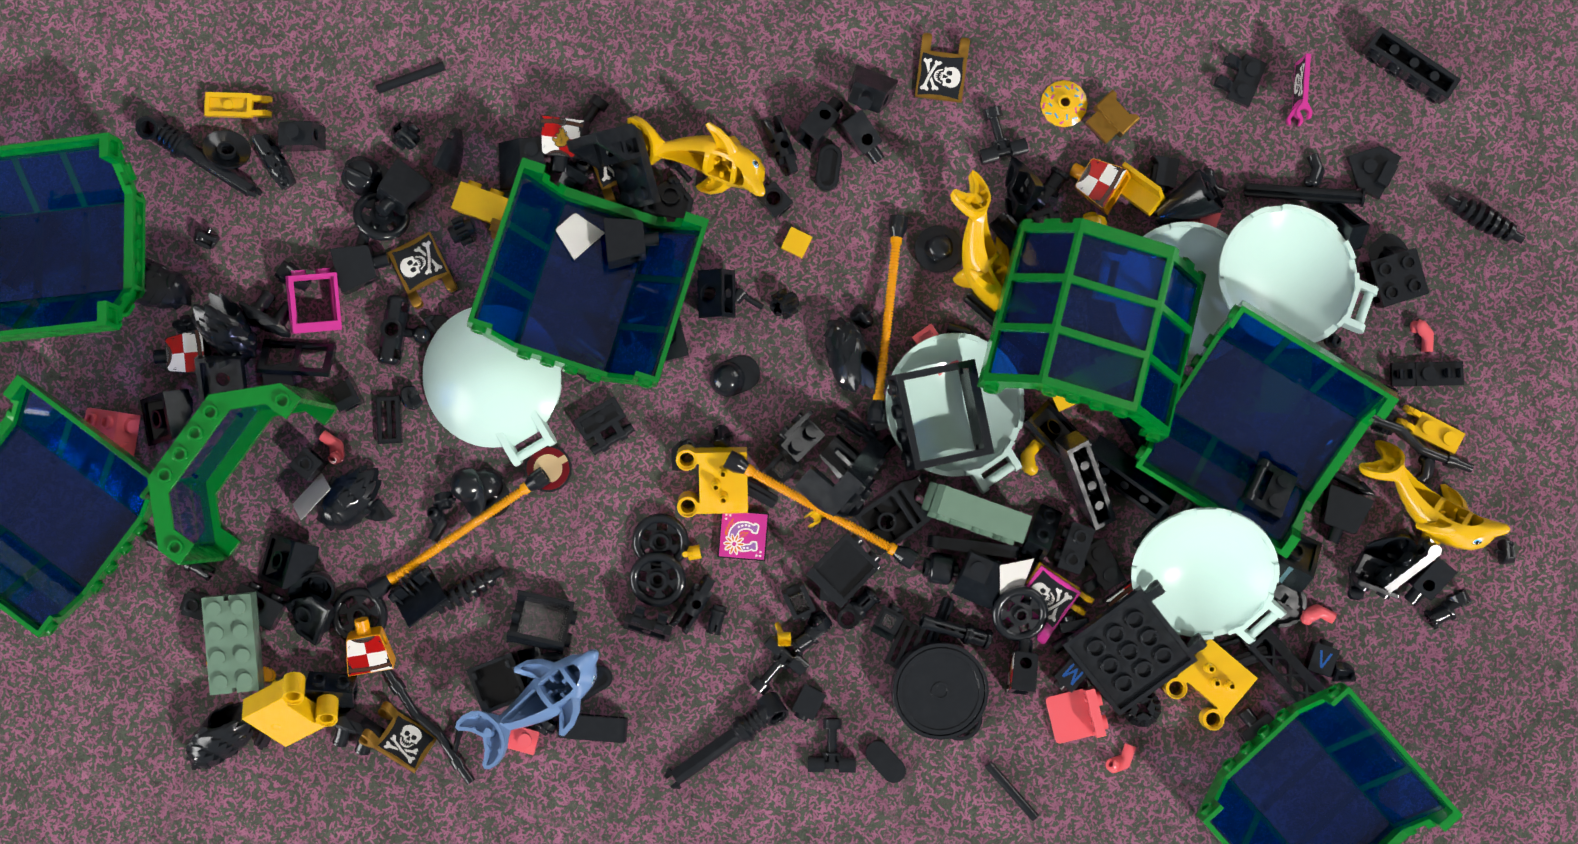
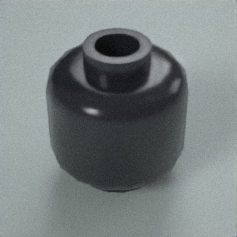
M934 552L928 558H924L922 575L926 577L929 583L949 585L953 578H957L959 565L955 563L952 555Z

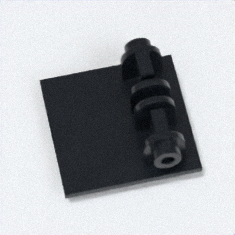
M430 567L418 568L411 577H407L408 584L402 581L403 587L398 585L388 595L389 600L392 603H396L409 628L447 599Z

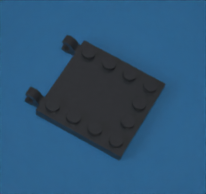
M1157 579L1151 582L1145 591L1141 586H1138L1061 642L1063 647L1119 716L1198 661L1194 654L1207 647L1200 633L1195 634L1185 644L1153 603L1154 599L1166 592Z

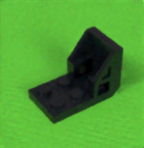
M632 123L566 141L568 150L597 169L612 165L621 202L624 206L634 209L661 202L642 131Z

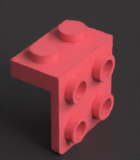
M87 408L84 420L134 456L141 415ZM83 430L80 441V454L108 459L110 450Z
M1089 686L1074 690L1072 693L1065 692L1046 698V706L1057 743L1061 744L1090 736H1095L1096 738L1107 736L1105 729H1109L1106 716L1101 715L1099 706L1103 705L1099 691L1096 692L1095 688Z

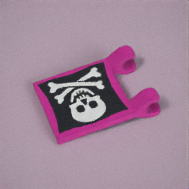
M1308 53L1295 63L1292 110L1286 118L1287 126L1291 125L1292 117L1298 119L1297 126H1301L1303 123L1301 110L1307 113L1306 120L1312 117V109L1308 103L1311 54Z
M1041 565L1026 586L1040 592L1048 605L1047 623L1037 635V641L1045 644L1081 591ZM1022 596L1020 602L1029 604L1031 598ZM1032 609V617L1038 618L1039 609Z

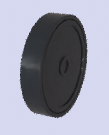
M930 641L914 647L901 658L891 680V698L897 714L912 731L930 739H950L964 734L979 721L988 702L989 686L982 665L968 650L952 642Z

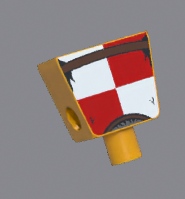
M1094 158L1090 160L1087 167L1075 163L1070 170V176L1078 179L1075 185L1077 191L1106 215L1109 214L1131 179L1127 169Z
M368 617L355 619L356 630L350 631L346 639L348 677L394 669L396 658L383 627H370Z

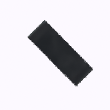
M579 713L574 727L565 736L559 735L558 722L557 737L626 743L628 718Z

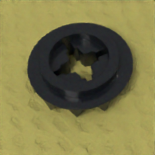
M1151 693L1140 701L1141 704L1148 702L1146 709L1150 715L1143 712L1137 714L1139 709L1137 704L1124 712L1125 718L1131 724L1137 727H1148L1157 722L1161 714V702L1155 693Z

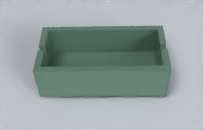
M934 482L929 483L921 509L928 511L927 516L1010 545H1014L1015 541L1023 544L1032 519L1031 515Z
M256 591L234 593L231 595H212L201 598L210 695L229 694L235 691L237 693L259 691L263 689L265 683Z

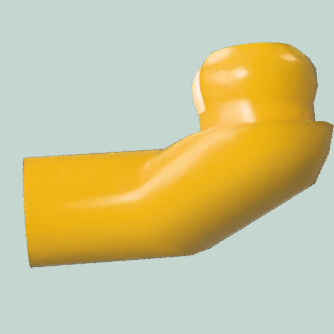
M1035 439L1020 455L1022 470L1030 476L1038 472L1035 455L1043 447Z

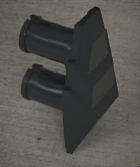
M262 290L253 306L239 301V307L250 326L260 328L265 332L275 333L281 337H291L290 330L285 326L289 321L288 302L283 301L274 317H269L265 313L276 299L269 291Z
M338 708V721L333 725L337 728L332 743L337 747H346L350 733H357L360 738L365 729H370L380 738L386 729L353 709ZM358 738L355 752L359 755H369L371 747L360 744Z

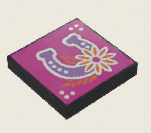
M721 513L718 557L765 561L769 513Z

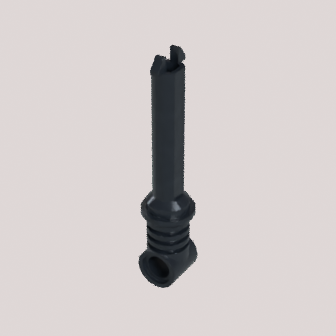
M146 115L136 121L135 129L138 136L145 140H151L162 146V148L167 149L172 158H187L247 197L252 196L256 198L257 194L261 196L263 193L259 187H256L257 184L236 170L219 168L207 161L202 149L193 143L190 133L181 132L172 125H169L162 115ZM150 122L154 125V132L149 128Z
M769 692L763 695L757 701V709L754 707L751 709L752 713L748 711L746 712L747 716L737 715L732 723V728L674 769L668 768L665 777L668 779L673 775L676 780L670 787L672 789L682 788L680 784L739 742H747L749 740L752 742L758 734L757 731H762V727L765 729L767 724L774 726L783 722L789 712L777 692Z

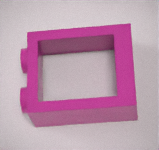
M330 268L315 269L316 274H306V270L291 271V276H285L290 330L292 334L342 330L337 272H330ZM328 279L332 320L298 323L294 281Z

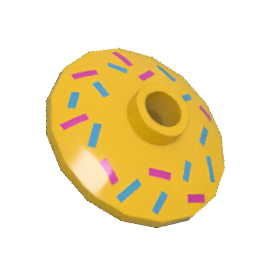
M1063 80L1054 82L1046 88L1042 94L1040 105L1047 121L1055 126L1069 127L1081 121L1086 113L1088 103L1086 94L1080 86L1074 82ZM1061 99H1068L1069 105L1063 106Z

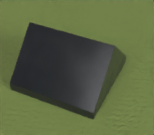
M1049 399L1023 422L1026 430L1043 446L1053 459L1060 457L1055 441L1074 431H1078Z

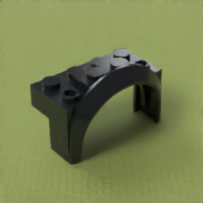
M837 435L819 456L834 472L839 481L834 484L813 465L795 487L814 506L833 517H856L862 511L864 502L867 500L866 498L873 491L870 488L875 481L873 477L886 461V458L883 456L888 451V448L873 437L859 453L840 435Z

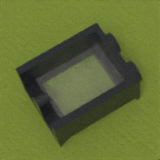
M518 590L517 602L512 613L510 629L507 631L506 643L514 642L563 654L564 648L570 647L572 633L568 632L570 624L575 625L578 611L574 610L575 602Z

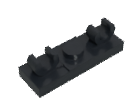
M1463 361L1390 363L1391 387L1464 385Z

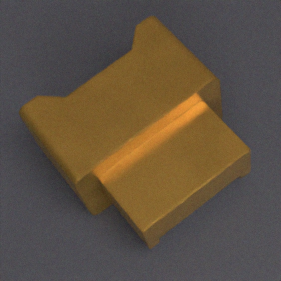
M1111 90L1094 106L1093 110L1096 113L1085 124L1106 145L1116 134L1121 138L1140 120V117L1137 114H1129L1117 101V93Z

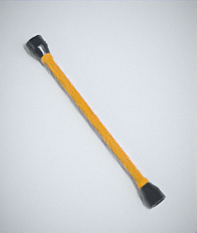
M890 215L888 229L892 245L889 261L890 267L888 270L889 276L887 279L876 392L873 394V401L867 415V422L875 424H886L884 383L886 382L885 374L887 373L886 365L888 364L887 356L889 355L888 347L890 346L889 341L898 273L897 267L900 255L899 249L908 226V217L903 215Z
M733 450L723 466L733 473L744 474L748 477L753 476L756 480L761 481V483L764 482L767 486L769 485L772 489L780 491V493L789 498L791 497V499L799 502V504L802 503L805 507H810V510L813 509L816 513L818 512L821 516L829 518V520L834 521L838 525L840 524L843 528H848L854 534H859L865 540H870L872 544L878 545L883 550L886 549L888 554L892 555L899 564L908 569H911L918 557L919 552L910 547L900 546L893 542L889 543V541L886 542L883 538L878 537V535L875 536L872 532L870 533L867 529L859 527V525L850 520L848 521L846 518L833 517L821 511L804 495L802 496L796 490H791L785 484H780L774 478L772 479L767 474L764 475L761 471L756 470L755 466L749 464L742 455Z
M539 467L530 473L525 482L520 484L519 489L517 488L514 492L506 495L504 499L502 498L496 504L486 509V511L484 510L476 518L474 517L471 521L466 522L461 528L459 527L456 531H453L451 535L449 534L443 540L441 539L438 543L428 548V550L418 555V557L416 556L413 560H410L408 564L406 563L395 572H390L367 584L369 592L376 600L380 599L389 592L392 586L398 582L399 578L401 579L409 571L411 572L414 568L424 563V561L432 558L434 554L436 555L442 549L447 548V546L467 534V532L475 529L477 525L479 526L482 522H485L487 518L489 519L492 515L497 514L500 510L510 505V503L515 502L520 496L522 497L532 491L540 490L550 484L549 476L542 467Z

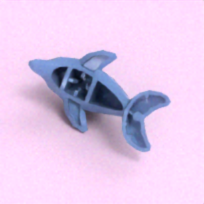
M590 649L583 654H572L556 662L544 659L526 660L514 667V673L533 678V680L501 715L484 711H471L459 718L455 727L458 731H470L483 737L485 752L482 765L484 769L494 768L503 759L508 748L511 730L535 725L558 715L559 735L565 736L574 727L580 713L581 699L591 689L597 678L596 662L599 658L598 650Z

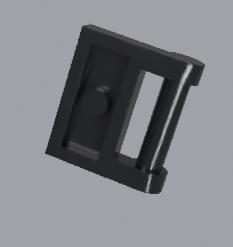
M1259 458L1256 463V472L1248 490L1243 493L1241 501L1278 521L1283 515L1298 478L1273 465L1270 460ZM1266 473L1270 475L1261 499H1258L1256 494Z

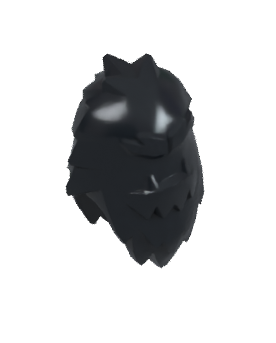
M145 258V294L142 298L136 299L134 303L160 309L174 308L175 310L183 305L191 306V295L194 292L183 274L172 271L163 264ZM122 259L117 264L121 267L120 271L124 273V259ZM124 283L118 284L120 290L123 289Z
M210 292L208 294L209 303L204 304V306L194 304V314L191 315L193 324L205 341L215 348L221 356H244L246 365L250 359L256 358L257 334L250 328L236 302L229 299L223 293L218 295Z
M842 317L838 320H828L826 324L828 329L823 335L827 351L826 357L838 385L843 390L848 391L849 389L851 392H857L858 382L862 386L867 385L871 389L875 388L878 360L861 333L860 328L850 321H845Z
M363 465L355 470H350L338 478L332 476L328 483L331 489L317 503L318 516L316 520L324 524L330 531L334 529L347 530L353 527V525L361 523L364 517L371 514L369 507L376 498L382 480H378V468L367 469V465Z
M229 702L219 709H215L205 719L199 729L194 732L186 747V760L190 761L192 770L201 768L211 769L212 766L224 762L225 759L232 758V756L236 755L239 750L247 745L254 731L249 723L242 720L243 702L235 704Z

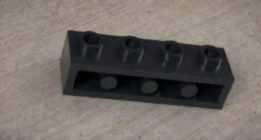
M1382 26L1373 32L1361 50V53L1365 55L1369 62L1373 64L1378 63L1385 68L1387 74L1399 77L1405 81L1404 84L1408 88L1419 90L1425 94V99L1434 104H1441L1446 101L1461 81L1459 77Z
M1074 431L1056 440L1058 451L1084 521L1095 530H1098L1117 520L1113 511V502L1107 494V485L1101 477L1100 466L1092 452L1093 446L1089 438L1081 435L1078 431Z
M1101 435L1096 438L1092 443V452L1099 463V471L1105 483L1158 520L1171 506L1177 492L1136 468L1137 460Z

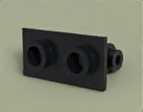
M1004 211L988 226L1012 252L1016 229L1019 225L1011 217L1010 213L1007 214ZM1025 238L1020 260L1036 247L1033 244V240Z

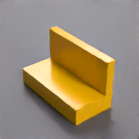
M1124 162L1122 167L1128 170L1131 179L1120 196L1150 217L1165 200L1162 188Z

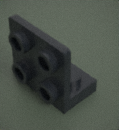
M1416 248L1362 262L1368 283L1379 289L1376 297H1373L1376 308H1384L1429 293Z

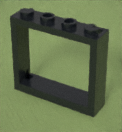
M975 359L887 377L889 385L887 392L891 396L893 404L891 412L898 428L896 430V437L898 442L901 443L903 452L901 460H904L907 472L994 454L982 391L980 387H977L979 377ZM958 370L975 450L920 461L904 381Z

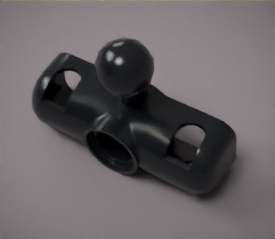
M389 295L387 298V307L380 326L381 337L379 354L377 356L378 362L383 365L398 366L401 363L405 337L413 338L419 344L428 342L431 337V332L427 326L419 325L414 329L407 328L411 304L410 300L405 296ZM402 302L407 303V312L401 311ZM393 324L398 325L397 334L389 336L388 328ZM394 349L400 351L399 359L393 358Z

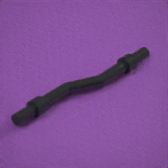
M1351 406L1352 408L1356 409L1357 411L1360 410L1359 408H1356V407ZM1376 414L1372 417L1375 420L1370 426L1377 425L1398 433L1418 454L1442 462L1443 466L1451 469L1458 468L1469 473L1473 471L1474 464L1459 459L1455 454L1449 452L1445 454L1424 446L1402 424L1388 419L1384 420Z
M392 669L381 671L391 685L389 687L394 695L397 694L411 717L438 740L451 761L449 763L453 769L458 770L467 785L473 782L475 778L465 765L466 760L462 754L459 755L457 752L452 751L453 745L445 733L418 710L404 689L406 686L401 679L398 680Z

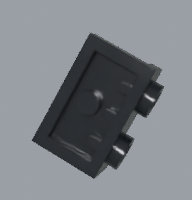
M811 409L805 415L800 412L791 421L793 426L791 428L786 426L777 435L780 439L774 447L793 466L825 436L809 419L814 413Z

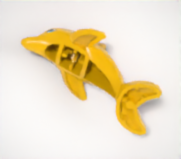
M636 115L627 118L628 124L632 123L642 131L651 166L660 159H666L687 165L703 173L707 178L696 185L698 191L706 194L722 193L730 187L745 189L755 196L765 195V187L763 185L765 167L761 159L754 152L741 145L735 136L728 137L722 129L713 123L708 122L705 124L711 136H689L664 141L656 130L643 118Z
M972 170L968 176L970 193L954 189L950 194L955 206L969 217L962 243L963 269L953 277V281L963 288H972L985 305L996 311L1010 256L1007 246L998 236L996 237L995 244L992 240L987 220V210L991 202V194L983 178L976 171ZM1014 282L1006 315L1018 312L1036 315L1038 313L1037 305Z
M1375 440V449L1380 454L1381 459L1359 464V471L1363 475L1378 480L1395 482L1406 511L1416 523L1417 529L1422 530L1421 537L1429 536L1434 543H1442L1457 549L1475 550L1484 548L1495 537L1510 532V527L1507 524L1480 517L1471 512L1466 500L1458 491L1450 486L1440 484L1442 497L1419 482L1406 469L1404 452L1394 444Z

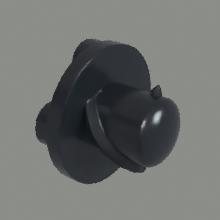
M942 225L931 226L922 231L918 236L914 248L915 256L918 263L927 271L933 273L947 272L959 262L962 255V243L957 233L949 227Z

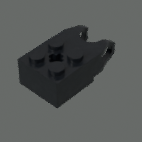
M920 473L912 479L897 482L864 504L860 514L852 519L856 525L867 529V531L872 532L875 536L878 535V537L883 538L886 542L900 543L931 520V517L927 516L928 511L921 509V506L914 498V492L921 481L926 478L925 475ZM882 517L889 518L887 520V527L880 525ZM870 540L868 541L875 554L881 556L886 552V549L883 550L878 545L872 544Z

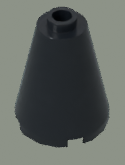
M1199 169L1195 171L1156 209L1157 213L1154 214V217L1160 226L1175 222H1190L1220 213L1223 210L1222 198L1216 186L1212 187L1208 182L1211 179L1204 170Z

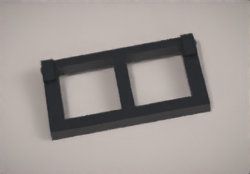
M264 339L256 371L257 373L329 377L337 346L336 343ZM271 348L295 349L291 365H266ZM303 349L327 351L322 368L298 367Z

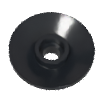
M219 130L210 133L204 139L202 152L207 161L214 166L223 169H235L248 162L251 156V147L242 135L229 130Z

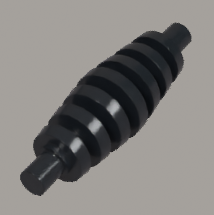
M1450 194L1444 200L1446 204L1452 206L1454 214H1460L1462 220H1468L1467 223L1472 227L1475 226V229L1478 231H1483L1488 235L1492 234L1496 238L1501 237L1506 242L1513 239L1520 244L1526 237V235L1517 231L1515 223H1510V220L1506 217L1502 218V214L1498 211L1495 212V209L1490 206L1486 207L1483 203L1477 204V201L1472 199L1468 201V198L1465 196L1456 198Z
M499 566L493 570L488 568L482 569L484 575H481L479 571L474 572L475 580H473L471 575L464 576L466 585L459 578L456 580L458 589L453 583L448 586L449 594L443 589L447 599L428 613L427 616L436 611L440 614L446 613V606L450 611L455 609L453 602L458 607L463 606L464 601L462 597L467 603L472 602L473 598L470 593L475 598L481 596L478 588H481L485 593L489 590L488 583L491 587L495 586L497 578L506 574L503 567Z

